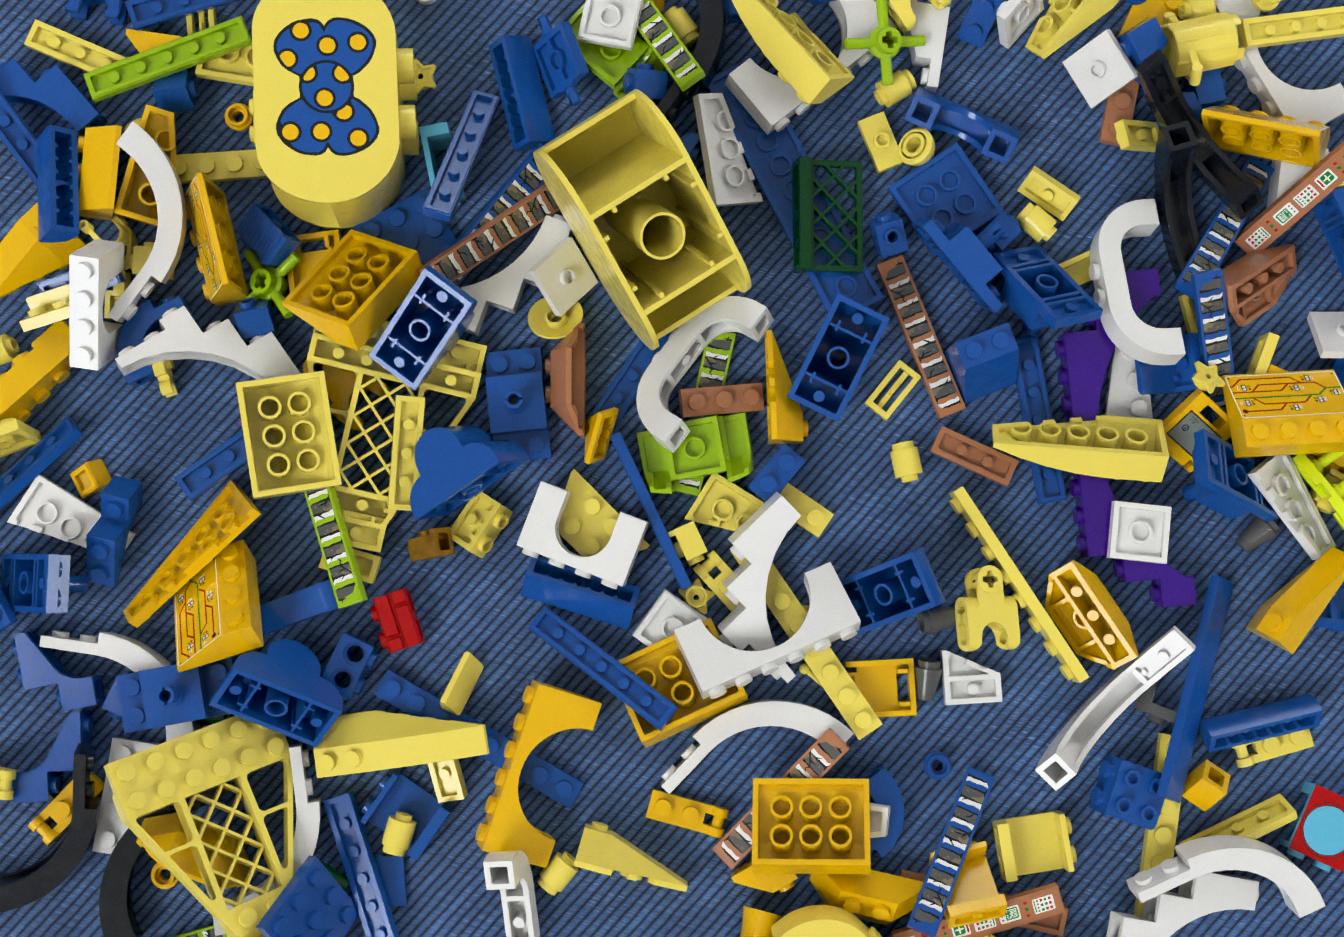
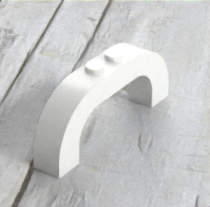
M1155 199L1130 201L1116 208L1106 218L1092 240L1089 277L1094 282V301L1103 309L1101 322L1106 334L1123 353L1137 361L1151 365H1176L1186 354L1181 327L1155 328L1149 326L1138 318L1131 305L1121 253V241L1131 237L1150 236L1160 223Z
M726 296L674 330L663 348L654 355L652 362L645 370L639 382L636 404L642 423L664 448L674 453L690 432L683 420L669 412L668 409L669 397L675 386L707 344L716 336L726 332H739L758 342L774 322L766 306L746 297Z
M521 850L489 852L483 861L486 890H500L506 937H540L533 876L526 854Z

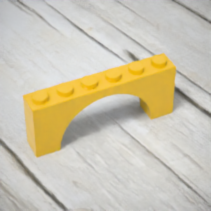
M532 679L531 685H527L524 690L522 701L525 703L522 712L517 713L514 719L513 729L515 732L512 741L509 740L505 746L504 757L506 758L503 767L499 768L496 772L494 779L496 788L493 796L490 795L485 805V812L487 814L484 823H480L477 828L475 839L482 851L521 850L526 854L530 864L547 868L556 840L550 834L531 825L523 814L518 796L521 769L531 751L550 735L568 729H587L593 731L602 703L594 698Z

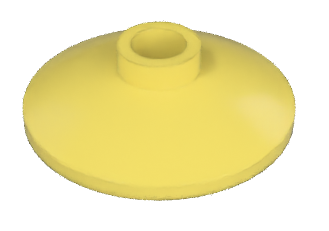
M542 298L531 307L528 313L530 329L534 334L545 339L564 338L572 332L578 323L583 321V309L578 301L562 316H555L546 299Z

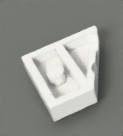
M940 650L941 667L943 668L944 705L1003 702L1001 675L999 672L947 650Z

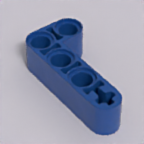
M330 580L260 605L263 636L324 613L339 610Z

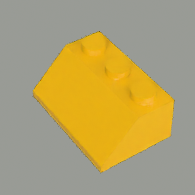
M122 126L85 128V136H79L78 153H83L82 164L78 163L80 217L112 221L120 147L116 143L121 137Z

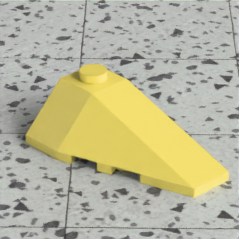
M592 821L591 825L585 824L574 866L610 876L614 870L619 871L620 875L633 881L642 880V877H647V882L650 884L683 892L687 891L688 884L685 879L614 831L608 830L607 824Z

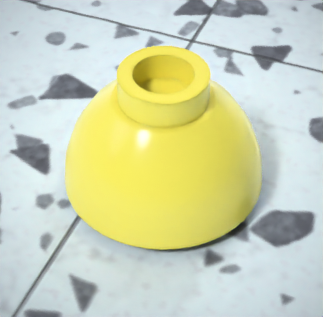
M1186 0V2H1181L1178 7V16L1184 20L1216 13L1215 0Z
M913 128L901 138L898 145V155L902 162L911 166H920L934 157L935 141L931 133L925 128Z

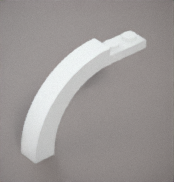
M134 121L131 122L116 145L121 147L138 163L150 182L157 204L158 227L153 249L146 263L108 313L109 317L121 323L125 319L129 321L138 310V307L135 305L141 297L146 298L155 287V284L152 283L155 279L161 283H167L180 259L187 230L186 201L178 174L161 146Z
M1173 626L1137 658L1124 664L1080 707L1061 729L1041 757L1035 771L1057 791L1077 774L1081 763L1090 749L1114 720L1143 692L1190 655L1196 646L1176 626Z
M52 630L51 635H41L39 647L106 657L121 663L133 672L172 665L161 654L146 644L117 633L100 632L99 638L98 636L80 634V639L69 637L70 632ZM195 720L165 726L166 742L201 729V724H197Z
M767 699L742 703L712 717L692 734V737L699 744L695 746L692 743L681 754L683 760L677 767L672 764L661 775L664 779L661 782V787L670 794L714 747L726 738L747 729L762 726H781L804 732L818 740L828 728H831L845 743L854 733L828 713L800 702Z
M302 743L292 744L289 747L297 816L293 838V875H295L309 855L313 856L321 822V798L309 799V795H313L312 778H306L305 767L310 766L309 751L308 749L303 750ZM284 859L281 862L282 868H284ZM267 879L256 887L263 890ZM273 881L269 888V891L276 888ZM249 890L245 893L242 903L260 895ZM238 896L228 899L236 902ZM226 904L228 909L233 908L232 906ZM213 917L215 936L226 934L222 930L220 923Z
M1215 835L1184 842L1174 846L1177 857L1166 859L1161 864L1147 871L1138 872L1134 877L1126 880L1129 890L1143 903L1205 874L1224 870L1248 871L1273 881L1280 890L1285 904L1299 918L1325 907L1321 894L1314 883L1291 860L1270 845L1241 836Z

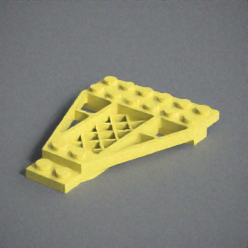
M385 321L359 351L334 342L314 328L307 356L308 372H314L313 365L320 363L353 371L356 374L349 408L347 410H340L330 407V412L341 414L346 418L337 457L340 474L348 486L338 485L334 486L352 547L380 553L387 524L396 513V510H388V495L384 493L389 491V486L379 492L371 478L385 469L390 475L388 467L391 466V461L386 464L377 450L392 442L393 436L384 422L393 418L394 413L381 419L373 405L388 397L395 408V401L391 394L403 387H406L411 396L415 395L409 386L369 357L372 349L390 323L389 321ZM459 339L453 348L440 360L427 379L418 387V397H423L426 390H433L465 399V404L448 427L457 426L476 399L487 349L485 345ZM363 374L374 376V378L361 385ZM380 378L403 384L388 392ZM378 380L386 394L371 403L362 388ZM359 391H361L368 405L355 412ZM371 407L379 422L364 430L356 416ZM354 418L362 432L348 440ZM382 425L390 439L375 447L367 433ZM364 435L372 450L358 458L350 443ZM347 446L355 460L341 468ZM375 452L383 466L368 474L361 460ZM358 463L366 477L351 485L343 471ZM369 480L376 492L355 487Z
M233 716L116 760L103 767L114 795L112 799L122 824H125L220 923L222 930L229 937H264L256 926L294 876L293 777L289 753L290 746L285 735L238 716ZM281 761L284 768V803L262 811L257 805L247 780V775ZM234 780L236 787L227 784V782ZM218 786L213 799L200 795V793ZM223 788L237 794L232 807L217 802ZM190 798V800H189V802H188V805H187V802H186L185 799ZM195 799L210 805L204 819L190 813ZM240 799L247 814L236 810ZM173 804L188 843L165 852L137 823L136 819ZM214 807L229 813L223 827L209 821ZM280 809L284 810V868L280 864L264 823L266 815ZM233 815L247 821L242 835L228 829ZM194 821L201 824L199 831H197ZM251 825L257 841L247 837ZM206 827L220 832L215 846L201 841ZM225 835L239 840L234 854L219 849ZM244 843L258 848L253 862L238 857ZM191 848L210 899L170 858V855ZM205 849L212 852L209 859ZM217 854L231 860L225 874L212 869ZM261 854L264 856L268 869L257 865ZM236 862L250 867L244 882L230 876ZM255 870L269 875L263 890L249 884ZM216 877L223 879L220 887ZM273 881L276 888L269 891V888ZM227 882L242 887L236 902L222 895ZM247 890L260 895L242 903ZM226 904L232 906L233 908L228 909Z

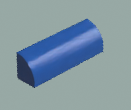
M516 35L501 36L488 47L514 151L532 150L538 143L545 145L555 139L531 38L530 36Z
M48 125L37 138L39 242L58 243L72 240L80 234L77 130Z
M538 556L537 559L532 557L525 574L521 596L618 627L629 628L641 590L640 587L626 583L623 587L618 585L617 589H613L601 584L602 578L592 575L590 579L575 574L576 568L565 564L564 569L549 564L548 558Z
M1305 694L1201 719L1198 732L1210 753L1318 727L1323 710L1314 696Z

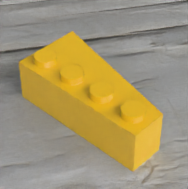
M65 320L55 322L31 343V347L34 348L33 350L18 354L11 360L12 368L0 375V421L7 418H16L25 422L31 416L30 411L37 404H41L48 399L51 394L50 390L56 384H60L68 378L72 368L70 367L69 322Z

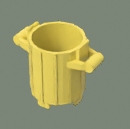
M1227 11L1179 21L1173 12L1164 13L1163 23L1160 27L1168 43L1162 50V53L1166 55L1175 78L1185 76L1190 85L1198 86L1201 82L1202 72L1233 66L1236 60L1243 59L1245 48H1238L1239 42L1235 26L1241 24L1237 14L1230 15Z

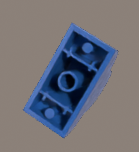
M428 265L418 277L372 349L369 357L415 391L468 328L475 315L473 310L477 305V300L432 266Z
M838 293L812 342L787 397L839 422L890 318Z
M465 425L431 428L421 435L415 448V463L421 476L414 483L410 493L412 513L416 520L447 516L530 458L518 443L511 440L491 441L488 434L477 426Z
M923 547L840 580L861 620L860 628L856 635L946 602Z
M288 639L274 641L265 653L246 652L241 654L209 702V705L314 747L318 746L343 711V700L339 691L328 680L320 677L321 667L315 654L303 644Z

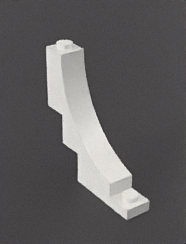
M911 0V8L916 16V22L913 29L906 33L903 32L904 36L925 35L926 43L924 46L909 47L912 65L923 67L920 84L924 85V89L935 93L939 84L950 7L947 6L938 10L932 4Z
M554 214L553 217L546 215L532 243L512 264L486 280L461 287L463 291L477 300V305L473 310L475 315L465 332L476 336L479 335L489 305L513 314L516 313L526 283L538 287L528 271L563 239L572 237L573 232L564 216Z
M1218 871L1202 875L1180 885L1178 893L1167 891L1145 901L1142 916L1111 911L1106 937H1170L1187 923L1213 912L1236 909L1255 911L1256 902L1259 898L1258 888L1260 882L1244 876Z

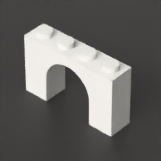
M95 239L69 255L70 367L98 371L118 355V338L123 324L103 322V301L110 280L124 271V243Z
M541 481L516 544L523 548L522 553L537 559L539 554L550 558L549 564L564 569L566 564L576 568L575 574L590 579L592 575L602 578L601 584L613 589H617L618 585L625 586L650 522L620 512L611 538L602 551L589 557L574 554L563 544L559 533L560 520L571 492Z

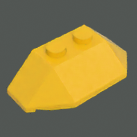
M1072 560L1049 574L1045 609L1077 655L1106 665V667L1113 670L1139 656L1129 621L1095 573Z
M177 812L145 818L141 824L146 833L165 852L188 843ZM194 821L197 831H199L201 824ZM206 827L201 841L215 846L220 832ZM225 835L219 849L234 854L239 840ZM137 837L136 843L140 847H144L147 853L161 867L167 869L165 865ZM242 847L238 857L249 861L244 847ZM191 848L170 855V858L190 879L204 884ZM205 849L209 859L212 852ZM217 854L212 869L225 874L231 860ZM236 862L230 876L244 882L249 867ZM216 877L220 887L223 879ZM227 882L225 889L240 886Z
M871 870V874H810L809 877L825 905L842 908L861 920L887 925L912 911L923 885L922 881Z

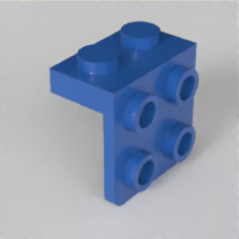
M1198 333L1182 335L1186 354L1176 365H1151L1135 360L1138 391L1141 395L1175 394L1194 391L1198 388L1192 380L1194 373L1197 372L1194 363L1196 361L1201 362Z
M1106 754L1099 767L1096 787L1090 795L1091 802L1089 808L1152 830L1156 827L1165 799L1157 796L1162 773Z

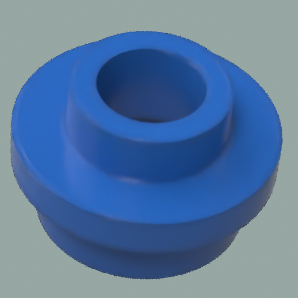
M933 751L924 758L923 769L930 778L941 780L950 774L952 763L945 753ZM935 760H940L942 763L939 770L932 768V763Z

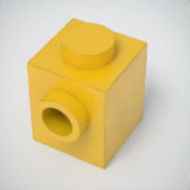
M1206 759L1187 775L1182 797L1206 812L1227 794L1231 775Z

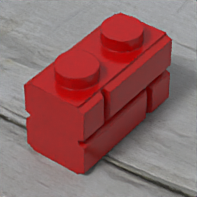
M408 588L372 599L374 605L370 606L374 621L380 622L383 632L379 633V638L383 649L388 648L389 653H393L425 642Z

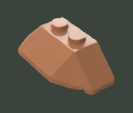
M1295 244L1249 252L1222 270L1227 309L1238 326L1245 327L1275 306L1286 289L1289 278H1293L1297 272Z
M578 323L572 332L551 350V359L545 360V373L550 375V386L545 387V402L550 403L551 409L580 438H585L586 327L585 323Z

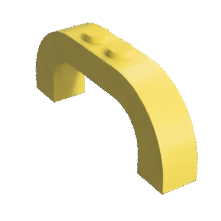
M812 905L799 908L788 913L771 926L773 937H882L874 927L869 929L852 913L830 905Z

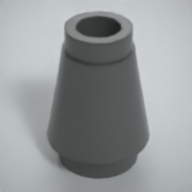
M1256 516L1235 541L1247 553L1277 537L1276 533L1280 531V528L1273 520L1267 522Z
M933 607L917 613V623L921 633L931 635L956 625L955 607Z
M925 657L918 658V664L914 665L917 699L924 701L934 700L943 670L940 667V660Z

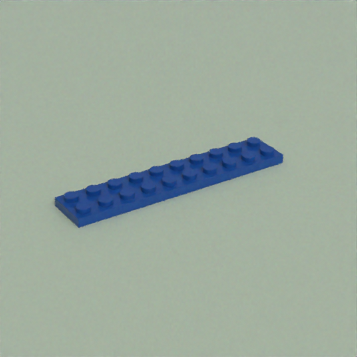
M754 55L749 57L758 65ZM746 59L716 74L707 90L709 93L723 94L735 125L733 129L738 142L742 143L745 151L742 155L749 168H751L761 191L793 248V162L799 156H808L790 123L781 131L773 130L767 135L725 85L728 75L748 60ZM814 169V178L822 185V182ZM821 192L814 197V205L821 213L831 204ZM834 206L824 215L835 227L842 221ZM821 220L814 225V233L821 240L831 232ZM843 224L838 230L850 241L852 237L845 224ZM835 234L825 242L835 255L845 246ZM821 247L814 253V265H826L831 260ZM847 248L838 258L846 266H855V255ZM864 260L863 272L861 274L806 272L827 313L838 293L866 307L884 298Z

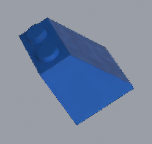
M1008 322L958 341L943 352L964 404L1014 385L1017 382L1019 348Z

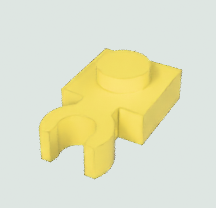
M173 360L151 364L154 375L158 378L162 396L166 395V398L178 395L176 385L172 379L171 369L174 368Z

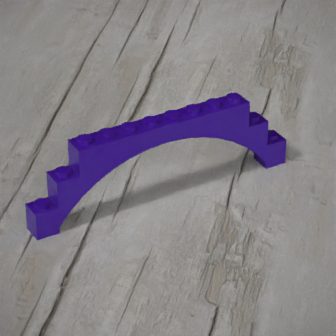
M1158 268L1125 271L1131 305L1136 315L1149 301H1153L1161 296ZM1101 318L1085 322L1086 326L1090 327V331L1063 333L1057 337L1058 341H1055V355L1057 358L1060 357L1061 368L1058 369L1059 385H1063L1064 396L1061 397V409L1063 413H1066L1067 422L1070 421V418L1081 417L1083 421L1095 420L1096 416H1098L1100 393L1105 372L1116 347L1106 334ZM1073 473V479L1070 480V491L1076 500V507L1073 508V519L1079 527V535L1076 537L1077 550L1081 552L1082 558L1107 556L1112 501H1116L1108 479ZM1122 559L1113 561V573L1115 577H1118V582L1152 580V585L1149 587V595L1155 607L1197 604L1194 576H1185L1168 564Z

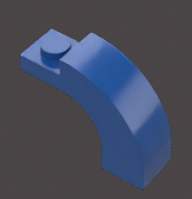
M170 296L162 300L160 306L151 299L137 306L138 310L129 321L126 320L122 326L118 338L117 354L126 347L138 346L144 342L143 340L147 335L158 331L161 328L159 320L162 319V315L169 309L175 307L179 309L185 306L188 312L192 311L188 301L180 296ZM152 365L144 366L124 376L127 383L135 387L156 378Z
M879 765L863 779H869V796L873 803L890 806L888 835L886 837L870 838V856L872 857L871 852L876 849L883 858L893 848L901 833L904 821V804L895 780L884 766Z

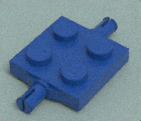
M541 15L537 18V21L542 31V36L533 47L549 95L551 99L560 98L566 93L570 106L579 105L582 101L576 90V85L589 73L576 36L569 21L560 22L552 29L548 15Z

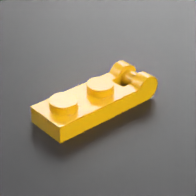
M90 772V781H95L94 797H98L103 792L104 783L93 772ZM73 780L28 824V827L33 832L37 831L43 837L42 841L47 846L54 843L70 826L73 808ZM50 818L57 823L53 829L46 823Z
M653 788L646 818L701 832L712 837L722 838L724 834L722 826L724 819H728L730 810L680 795L668 794L665 791ZM705 813L713 815L711 825L703 823Z

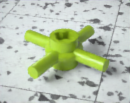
M876 0L878 27L871 31L869 37L845 38L843 47L845 50L869 49L873 56L880 59L882 86L893 85L891 58L899 52L900 47L924 46L926 38L925 35L901 36L896 28L889 26L887 0Z
M253 249L245 251L244 257L254 270L250 278V287L253 291L246 298L253 297L255 300H273L285 319L292 317L294 313L282 304V301L285 299L283 295L288 287L285 275L302 260L296 252H292L277 268L264 267Z

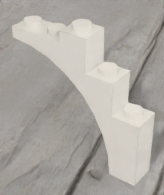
M185 306L179 309L176 307L166 311L162 315V319L159 320L162 332L155 331L144 338L143 343L136 347H126L119 352V357L115 358L117 366L124 376L144 366L180 359L217 362L236 368L256 380L301 374L272 332L266 335L255 336L249 341L250 344L247 346L229 319H226L223 322L220 320L213 322L206 328V332L203 333Z
M775 492L728 538L733 544L730 548L731 552L740 561L744 558L746 560L722 582L728 589L724 594L735 605L739 602L741 603L717 627L722 632L719 638L730 647L735 646L739 650L746 648L748 651H761L776 647L772 639L766 612L765 596L768 574L775 553L786 533L801 517L794 507L778 492ZM786 663L779 665V669L771 674L776 680L782 677L787 683L796 676Z

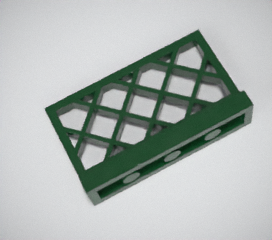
M799 156L793 162V273L829 272L861 274L863 272L862 162L814 160L806 156ZM814 167L824 168L831 177L821 185L814 178ZM842 169H854V182L850 186L837 175ZM832 179L844 189L836 199L824 188ZM819 192L831 203L822 213L814 205V197ZM846 193L855 201V208L850 213L838 203ZM833 206L844 217L836 227L824 216ZM819 220L831 230L823 240L814 233V225ZM846 221L855 228V236L850 241L838 230ZM833 234L845 245L836 255L825 244ZM820 247L831 258L826 265H814V253ZM847 248L855 255V266H846L838 258Z

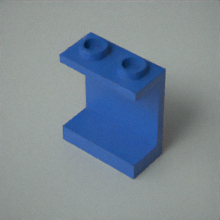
M397 770L392 776L387 773L377 788L381 792L376 799L371 797L361 810L365 815L360 822L363 824L370 822L385 832L389 815H395L396 811L411 814L413 816L412 820L417 822L410 845V851L407 855L417 861L453 808L444 802L438 803L437 797Z

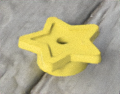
M414 59L417 95L422 90L428 88L435 89L436 84L433 74L437 68L436 65L424 66L417 59ZM420 74L423 75L422 79H419Z
M1200 361L1194 363L1197 372L1194 373L1192 380L1200 390L1212 394L1215 387H1224L1225 382L1218 375L1217 365L1206 366Z
M696 579L690 588L678 590L689 606L702 614H707V601L715 593L704 589L700 579ZM694 595H698L699 599L694 600Z

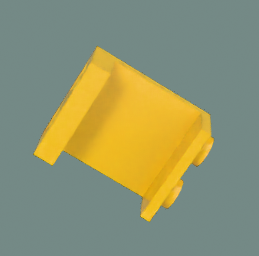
M971 841L944 912L949 929L1004 917L1006 914L1007 902L1004 894H998L986 859V841L978 843ZM935 851L930 853L929 866L931 864Z

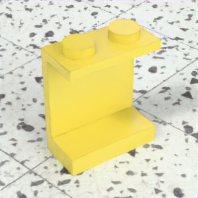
M1055 810L991 821L1000 875L1004 881H1018L1017 876L1063 868L1068 872L1075 871L1073 863L1077 862V855L1074 846L1070 845L1068 835L1072 834V826L1069 817H1065V814L1061 811Z

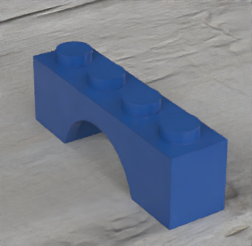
M1156 17L1144 20L1116 37L1134 68L1159 49L1162 52L1168 43ZM1139 77L1134 79L1137 83H1140L1143 91L1145 92ZM1194 91L1182 92L1198 120H1201L1203 109Z
M918 86L904 120L929 131L939 130L958 136L975 146L980 153L1007 164L1020 135V130L920 86Z

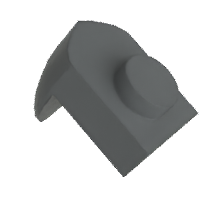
M1155 682L1137 698L1134 708L1149 714L1147 720L1164 726L1165 721L1174 723L1177 712L1153 703L1157 683Z

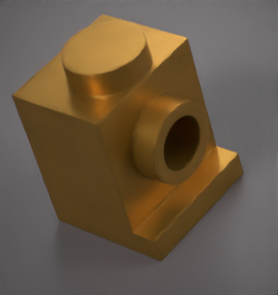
M450 527L419 531L418 537L407 539V548L411 562L455 555Z

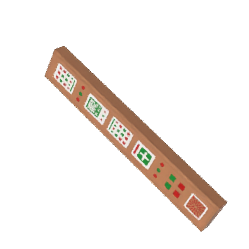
M1344 141L1243 228L1236 236L1234 242L1246 253L1266 249L1344 181Z
M1054 882L1005 897L1007 909L1004 917L949 929L944 915L935 937H985L1065 913L1059 887ZM908 927L891 931L892 937H929Z

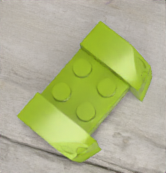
M585 3L569 20L587 68L610 86L617 98L620 99L625 95L623 77L627 73V67L637 68V63L654 64L653 70L667 71L650 46L637 35L635 36L632 51L578 41L577 36Z
M745 412L684 421L690 432L674 453L660 445L649 431L636 433L645 483L650 493L672 494L674 492L673 482L723 472H727L728 483L749 475L754 469L752 444Z

